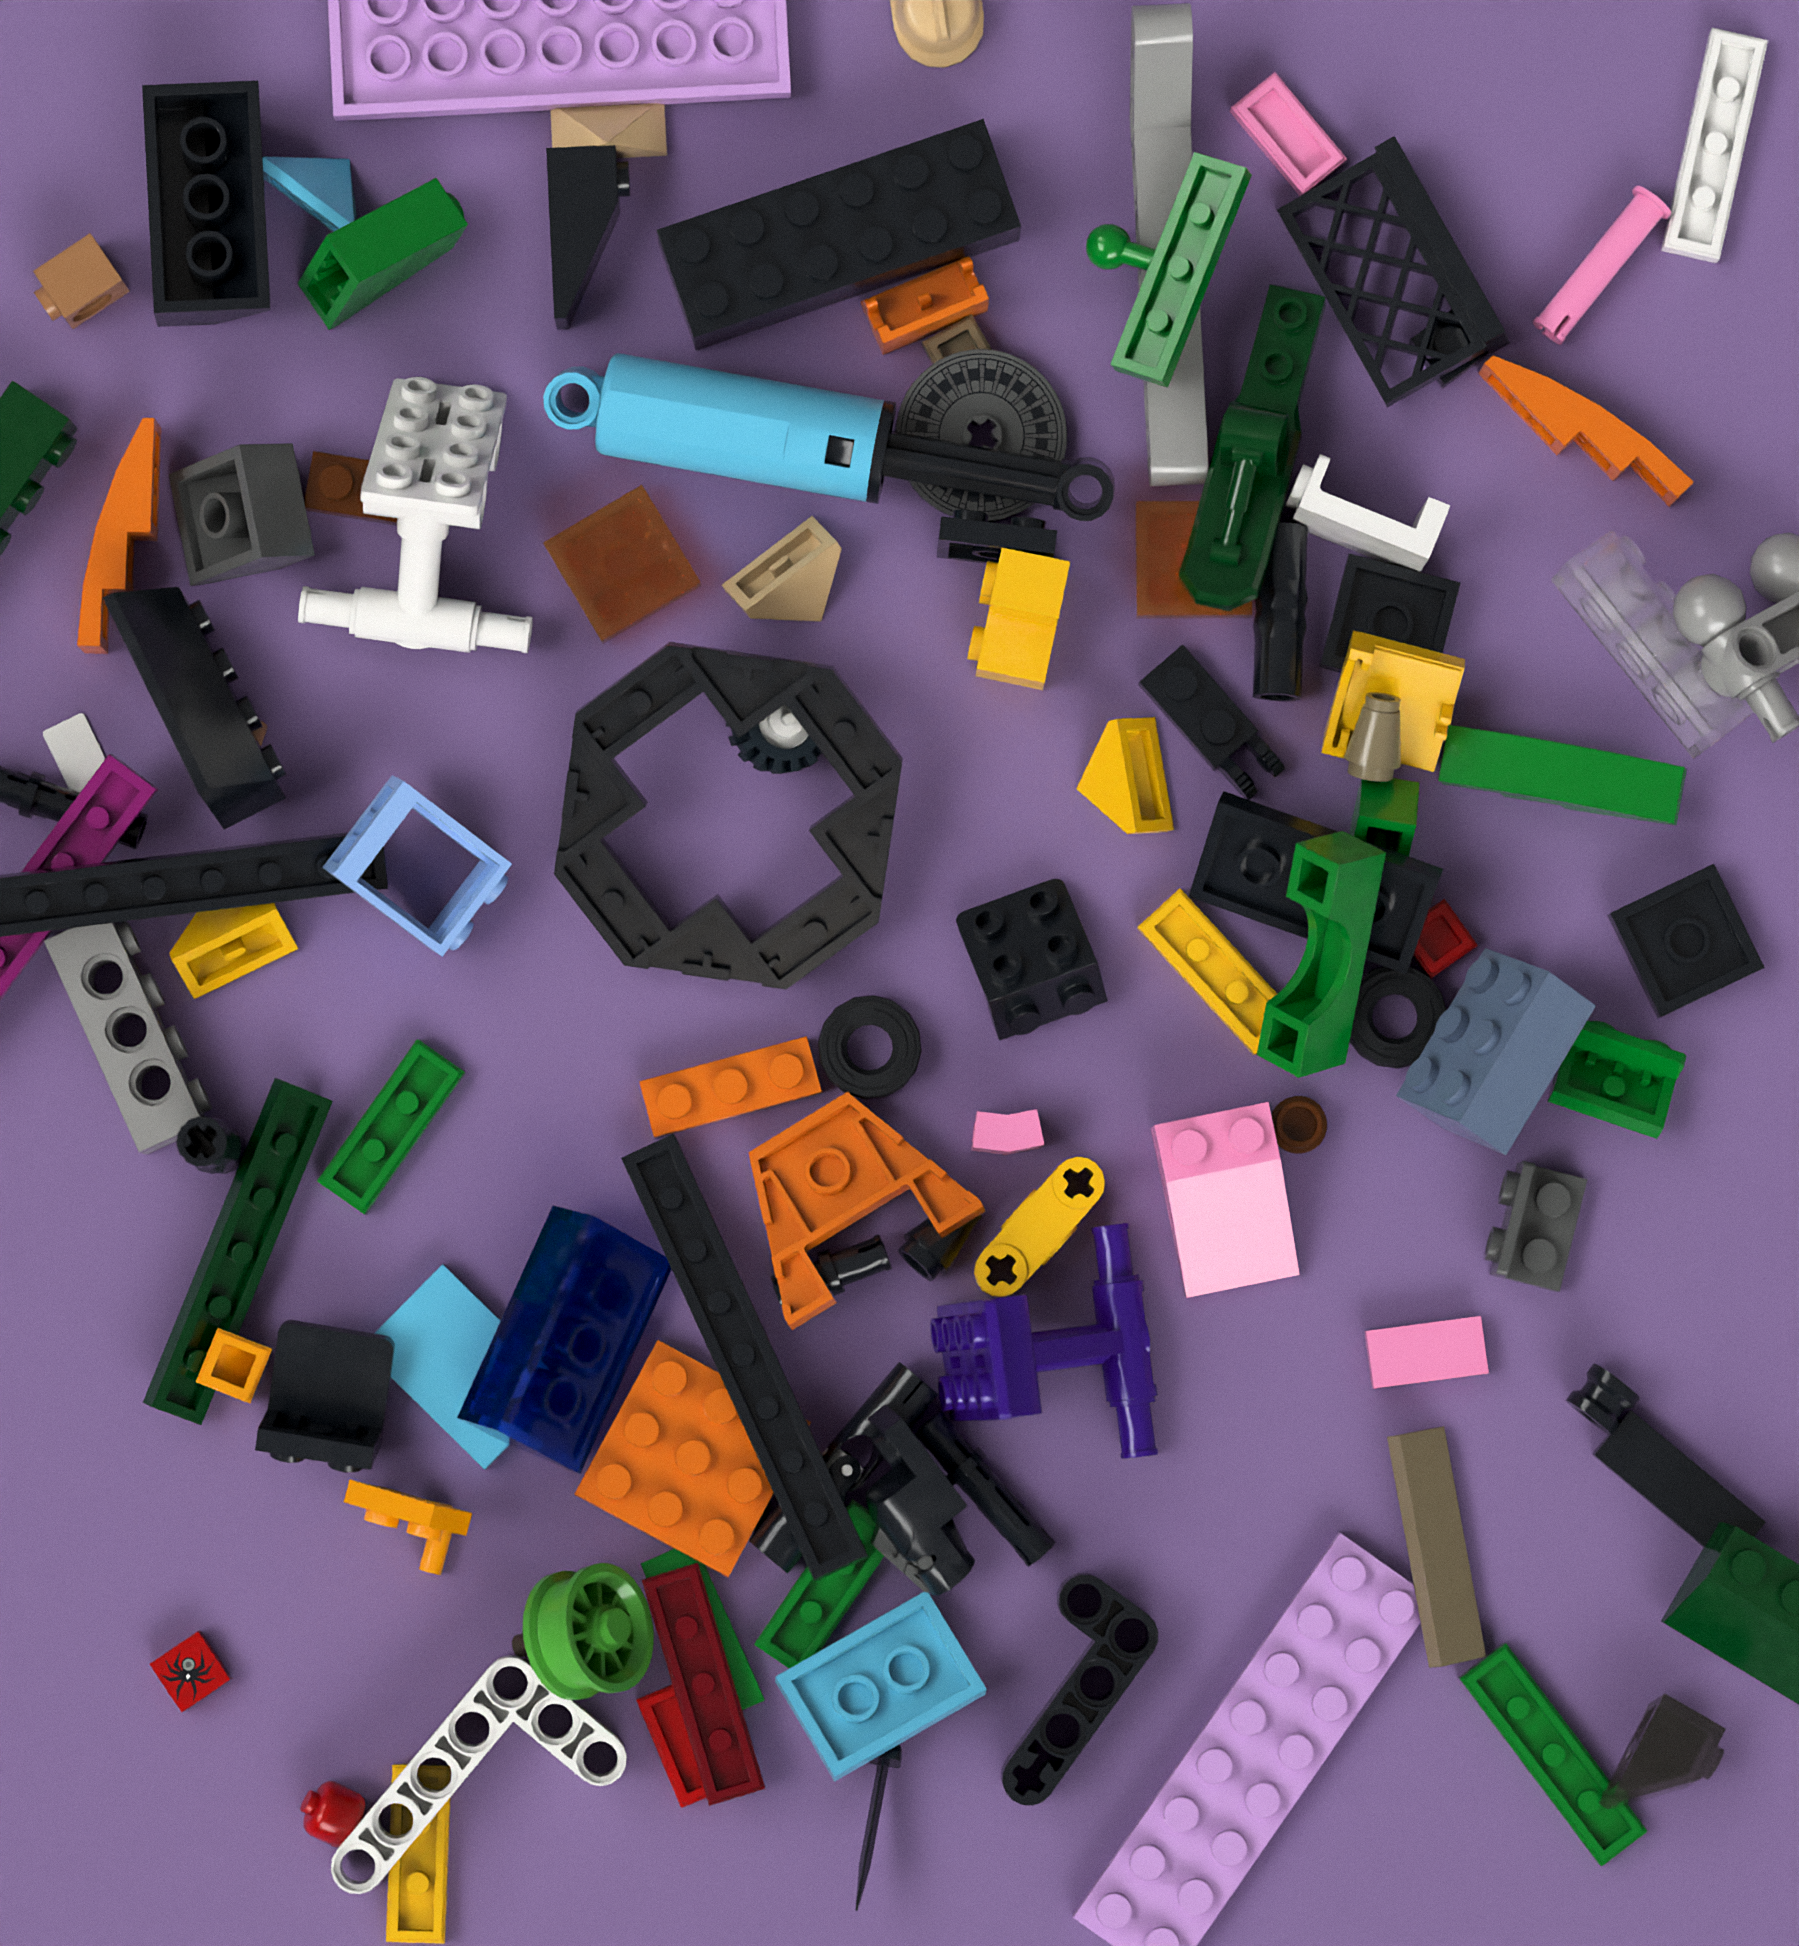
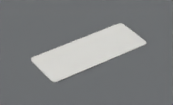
M79 713L43 732L45 741L69 790L77 792L83 790L106 759L85 715Z

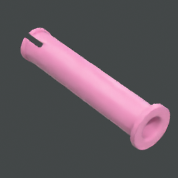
M1639 185L1634 187L1632 190L1634 198L1542 313L1533 320V324L1538 330L1545 328L1542 334L1548 339L1562 345L1565 337L1661 218L1668 219L1670 217L1671 210L1651 191Z

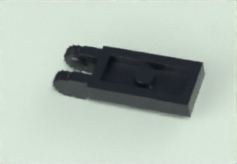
M1183 644L1139 682L1138 685L1213 771L1217 768L1245 799L1250 800L1258 793V790L1251 777L1229 758L1240 747L1245 745L1256 758L1258 764L1274 777L1285 769V766L1271 748L1256 735L1258 732L1257 728Z

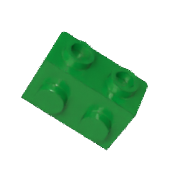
M1587 1020L1554 1075L1547 1102L1657 1139L1664 1128L1675 1082L1684 1068L1687 1056L1684 1053L1672 1050L1663 1042L1643 1040L1617 1031L1613 1026L1605 1022Z

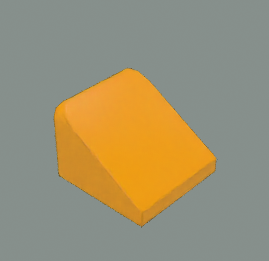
M217 1328L196 1382L251 1403L273 1348Z

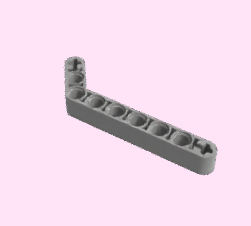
M1190 3L1135 5L1131 7L1130 133L1136 243L1156 249L1192 159L1193 25ZM1137 268L1138 289L1140 290L1147 271ZM1199 308L1168 388L1143 380L1147 464L1150 486L1205 484L1207 477L1208 445L1201 311Z

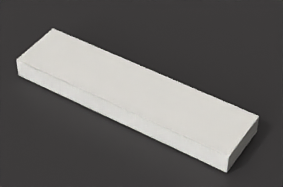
M1712 28L1709 32L1671 203V215L1667 221L1661 251L1713 263L1719 261L1768 40Z

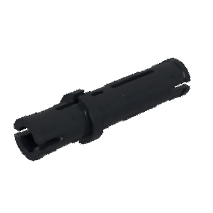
M0 765V802L19 809L18 814L31 819L34 814L59 822L80 794V792L45 781V775L33 771L31 775H27ZM140 813L119 841V844L135 850L138 848L147 824V814Z
M942 1411L935 1414L914 1433L916 1438L930 1451L947 1472L945 1476L952 1486L957 1484L977 1505V1508L1010 1543L1028 1567L1055 1545L1054 1539L1039 1526L1020 1501L992 1472V1469L984 1461L986 1457L984 1452L979 1447L974 1450L954 1428Z

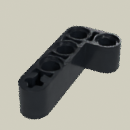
M1077 1573L1066 1578L1058 1589L1057 1605L1060 1613L1067 1621L1089 1636L1092 1641L1006 1758L1001 1769V1781L1006 1794L1013 1801L1021 1805L1033 1806L1043 1802L1050 1796L1152 1655L1158 1643V1629L1153 1619L1109 1585L1089 1573ZM1081 1583L1093 1585L1100 1595V1603L1097 1610L1088 1616L1073 1614L1067 1604L1070 1590ZM1128 1618L1141 1620L1147 1630V1638L1144 1644L1139 1649L1133 1651L1121 1649L1115 1641L1117 1626ZM1093 1666L1107 1668L1113 1678L1110 1691L1100 1698L1086 1696L1080 1687V1679L1083 1673ZM1060 1713L1073 1716L1078 1723L1076 1738L1070 1744L1064 1746L1051 1743L1046 1736L1048 1721ZM1037 1739L1047 1753L1062 1759L1056 1767H1052L1050 1762L1045 1759L1037 1772L1038 1777L1042 1781L1041 1786L1036 1790L1028 1785L1021 1792L1015 1788L1018 1784V1779L1013 1771L1018 1765L1028 1769L1039 1755L1037 1751L1028 1747Z

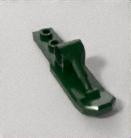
M1269 285L1241 392L1234 401L1230 402L1227 411L1223 415L1188 547L1178 574L1179 581L1195 604L1231 611L1258 598L1302 439L1298 407L1326 306L1325 296Z

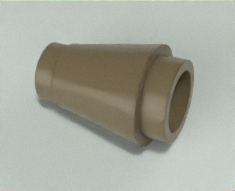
M1378 692L1366 694L1365 704L1362 706L1344 758L1349 761L1348 774L1360 779L1376 782L1393 780L1394 770L1401 767L1400 698Z

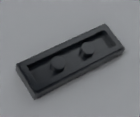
M1628 1410L1620 1419L1619 1427L1613 1435L1608 1434L1592 1453L1597 1460L1703 1548L1707 1545L1720 1521L1737 1526L1753 1537L1766 1523L1631 1410Z

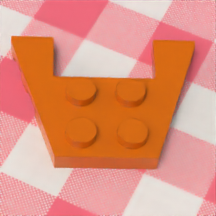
M848 1092L748 1152L763 1223L766 1226L771 1249L773 1269L781 1295L783 1315L791 1330H794L837 1303L807 1255V1252L907 1190L913 1192L941 1239L986 1212L981 1201L969 1190H965L948 1176L942 1168L931 1159H927L905 1141L899 1133Z

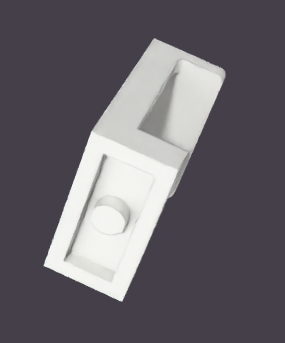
M1320 454L1313 468L1302 465L1285 505L1295 510L1291 523L1307 526L1308 533L1377 561L1418 572L1422 570L1430 558L1451 505L1428 497L1417 514L1413 526L1410 527L1323 492L1320 484L1331 458Z

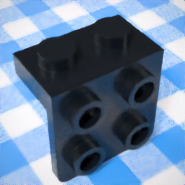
M1051 879L965 910L957 916L956 923L982 987L992 1024L999 1041L1014 1035L1028 1034L1041 1025L1069 1015L1083 1014L1092 1007L1107 1002L1097 959L1062 880Z
M296 1320L283 1322L277 1336L268 1410L258 1427L255 1450L268 1452L273 1459L281 1462L297 1463L304 1459L327 1462L330 1468L340 1472H358L362 1468L371 1470L382 1444L395 1351L394 1341L386 1335Z

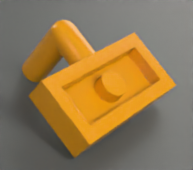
M349 1480L344 1498L345 1503L366 1509L363 1520L392 1528H398L400 1519L408 1521L406 1533L427 1538L419 1570L437 1575L442 1573L452 1533L466 1536L472 1516L471 1512L454 1508L449 1504L427 1500L390 1488L355 1480Z

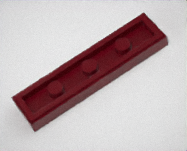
M699 1563L642 1579L709 1806L765 1789L766 1786Z

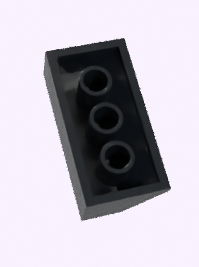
M258 80L142 85L153 307L157 326L212 325L270 311Z
M179 586L114 592L103 597L199 795L222 828L226 829L286 799L278 782V779L287 775L271 744L261 748L253 731L263 727L248 696L237 700L230 683L239 679L224 648L213 651L206 635L215 631L201 601L197 600L190 604Z

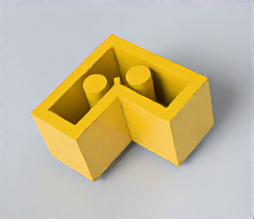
M1007 548L1001 549L999 563L987 561L979 599L980 604L990 605L985 627L974 625L967 656L969 660L978 661L975 676L1043 690L1070 561Z

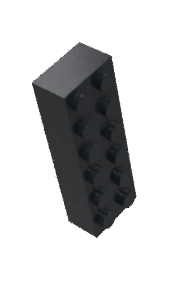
M984 119L657 229L656 231L659 247L695 350L697 351L935 270L964 257H973L1017 242L1020 238L1021 224Z

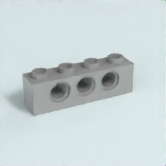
M129 922L75 927L44 940L138 1151L147 1155L176 1142L181 1126L185 1125L192 1118L198 1116L206 1117L204 1113L211 1110L212 1105L200 1079L196 1078L189 1081L180 1060L189 1057L187 1049L176 1026L173 1025L168 1028L164 1026L157 1007L165 1004L164 998L151 972L143 976L140 973L133 955L141 952V948ZM105 964H118L123 973L121 986L111 994H100L94 982L96 972ZM130 1016H141L147 1026L144 1040L134 1047L123 1046L118 1037L120 1024ZM164 1068L170 1076V1089L164 1097L157 1100H149L142 1091V1080L150 1070Z

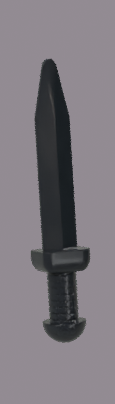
M900 1745L869 1761V1763L877 1765L859 1862L855 1911H858L871 1866L889 1767H901L902 1748Z

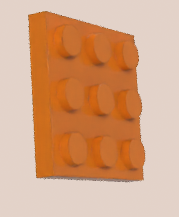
M657 1340L574 1495L728 1578L774 1492L719 1372Z

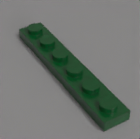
M274 1078L143 1400V1403L202 1425L215 1390L197 1383V1377L217 1328L239 1334L332 1105V1100Z

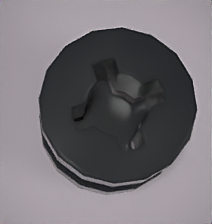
M1594 1363L1587 1371L1588 1381L1581 1390L1572 1391L1565 1401L1599 1429L1609 1435H1613L1619 1427L1618 1417L1624 1409L1633 1408L1640 1397L1614 1375Z

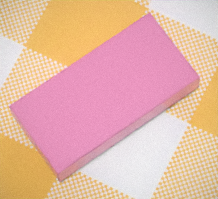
M1276 72L1230 109L1233 117L1299 196L1319 186L1347 162L1344 154Z
M1481 1316L1364 1331L1372 1389L1489 1374Z

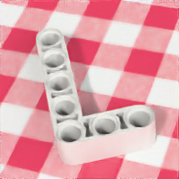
M507 1655L500 1657L487 1668L339 1846L331 1864L333 1879L341 1889L353 1894H362L377 1886L512 1722H515L581 1779L591 1785L605 1786L621 1777L626 1768L627 1760L624 1744L616 1734L575 1700L562 1699L551 1693L538 1679L530 1662L519 1656ZM514 1666L521 1669L526 1675L528 1681L527 1689L520 1697L507 1699L500 1696L495 1690L493 1684L494 1676L501 1668ZM561 1704L571 1712L573 1718L572 1725L564 1735L550 1736L540 1728L538 1716L546 1706ZM478 1712L488 1720L489 1734L481 1743L467 1744L457 1735L456 1722L464 1713ZM599 1741L612 1745L617 1752V1762L614 1768L603 1774L593 1773L588 1770L583 1761V1754L586 1748L592 1743ZM432 1757L446 1761L452 1773L449 1784L439 1790L425 1787L418 1777V1767L420 1764ZM393 1803L408 1807L414 1819L411 1830L399 1836L386 1832L380 1821L382 1809ZM360 1849L368 1852L373 1857L375 1872L371 1877L363 1881H356L345 1874L342 1860L349 1851Z

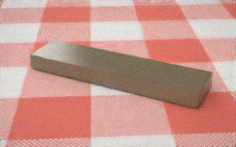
M1444 1426L1387 1437L1429 1668L1443 1667L1486 1657Z

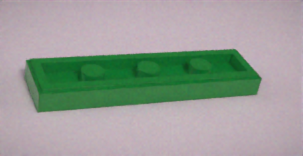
M1502 1643L1458 1677L1598 1865L1602 1867L1648 1832L1506 1643Z

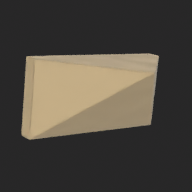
M665 104L609 105L550 110L552 148L615 145L618 158L667 156Z
M811 516L722 584V587L750 619L822 621L842 548L827 530Z

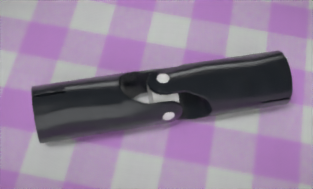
M901 1362L897 1363L822 1453L843 1502L846 1492H852L862 1486L882 1463L884 1458L873 1445L871 1458L866 1466L862 1468L856 1458L840 1449L842 1444L857 1435H865L871 1441L879 1436L867 1418L885 1404L897 1413L907 1426L911 1428L938 1396L933 1389L921 1381L919 1377ZM778 1505L749 1541L786 1573H789L801 1559L802 1553L781 1507Z

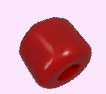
M327 1781L321 1784L316 1792L310 1790L302 1802L300 1811L305 1813L303 1819L305 1831L312 1837L334 1847H339L362 1820L365 1812V1799L358 1792L335 1781Z

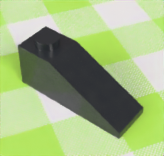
M615 145L546 148L553 304L557 330L569 329L620 216V197L630 196L629 162H618Z

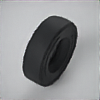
M1384 966L1372 969L1361 980L1350 1036L1351 1045L1361 1057L1377 1066L1397 1069L1410 1066L1421 1055L1435 1031L1438 1019L1447 1010L1442 992L1429 976L1413 967H1409L1407 974ZM1390 994L1402 995L1409 999L1415 1006L1417 1021L1413 1031L1406 1037L1399 1039L1387 1038L1382 1035L1375 1027L1372 1018L1373 1009L1378 1000Z
M875 995L854 997L836 1007L823 1023L818 1041L820 1064L830 1082L844 1093L848 1092L852 1096L865 1100L884 1098L903 1088L916 1072L922 1052L920 1032L910 1013L895 1001ZM874 1025L881 1027L892 1040L893 1050L891 1057L885 1065L878 1069L866 1070L859 1068L851 1061L848 1055L847 1043L849 1037L856 1029L862 1026Z

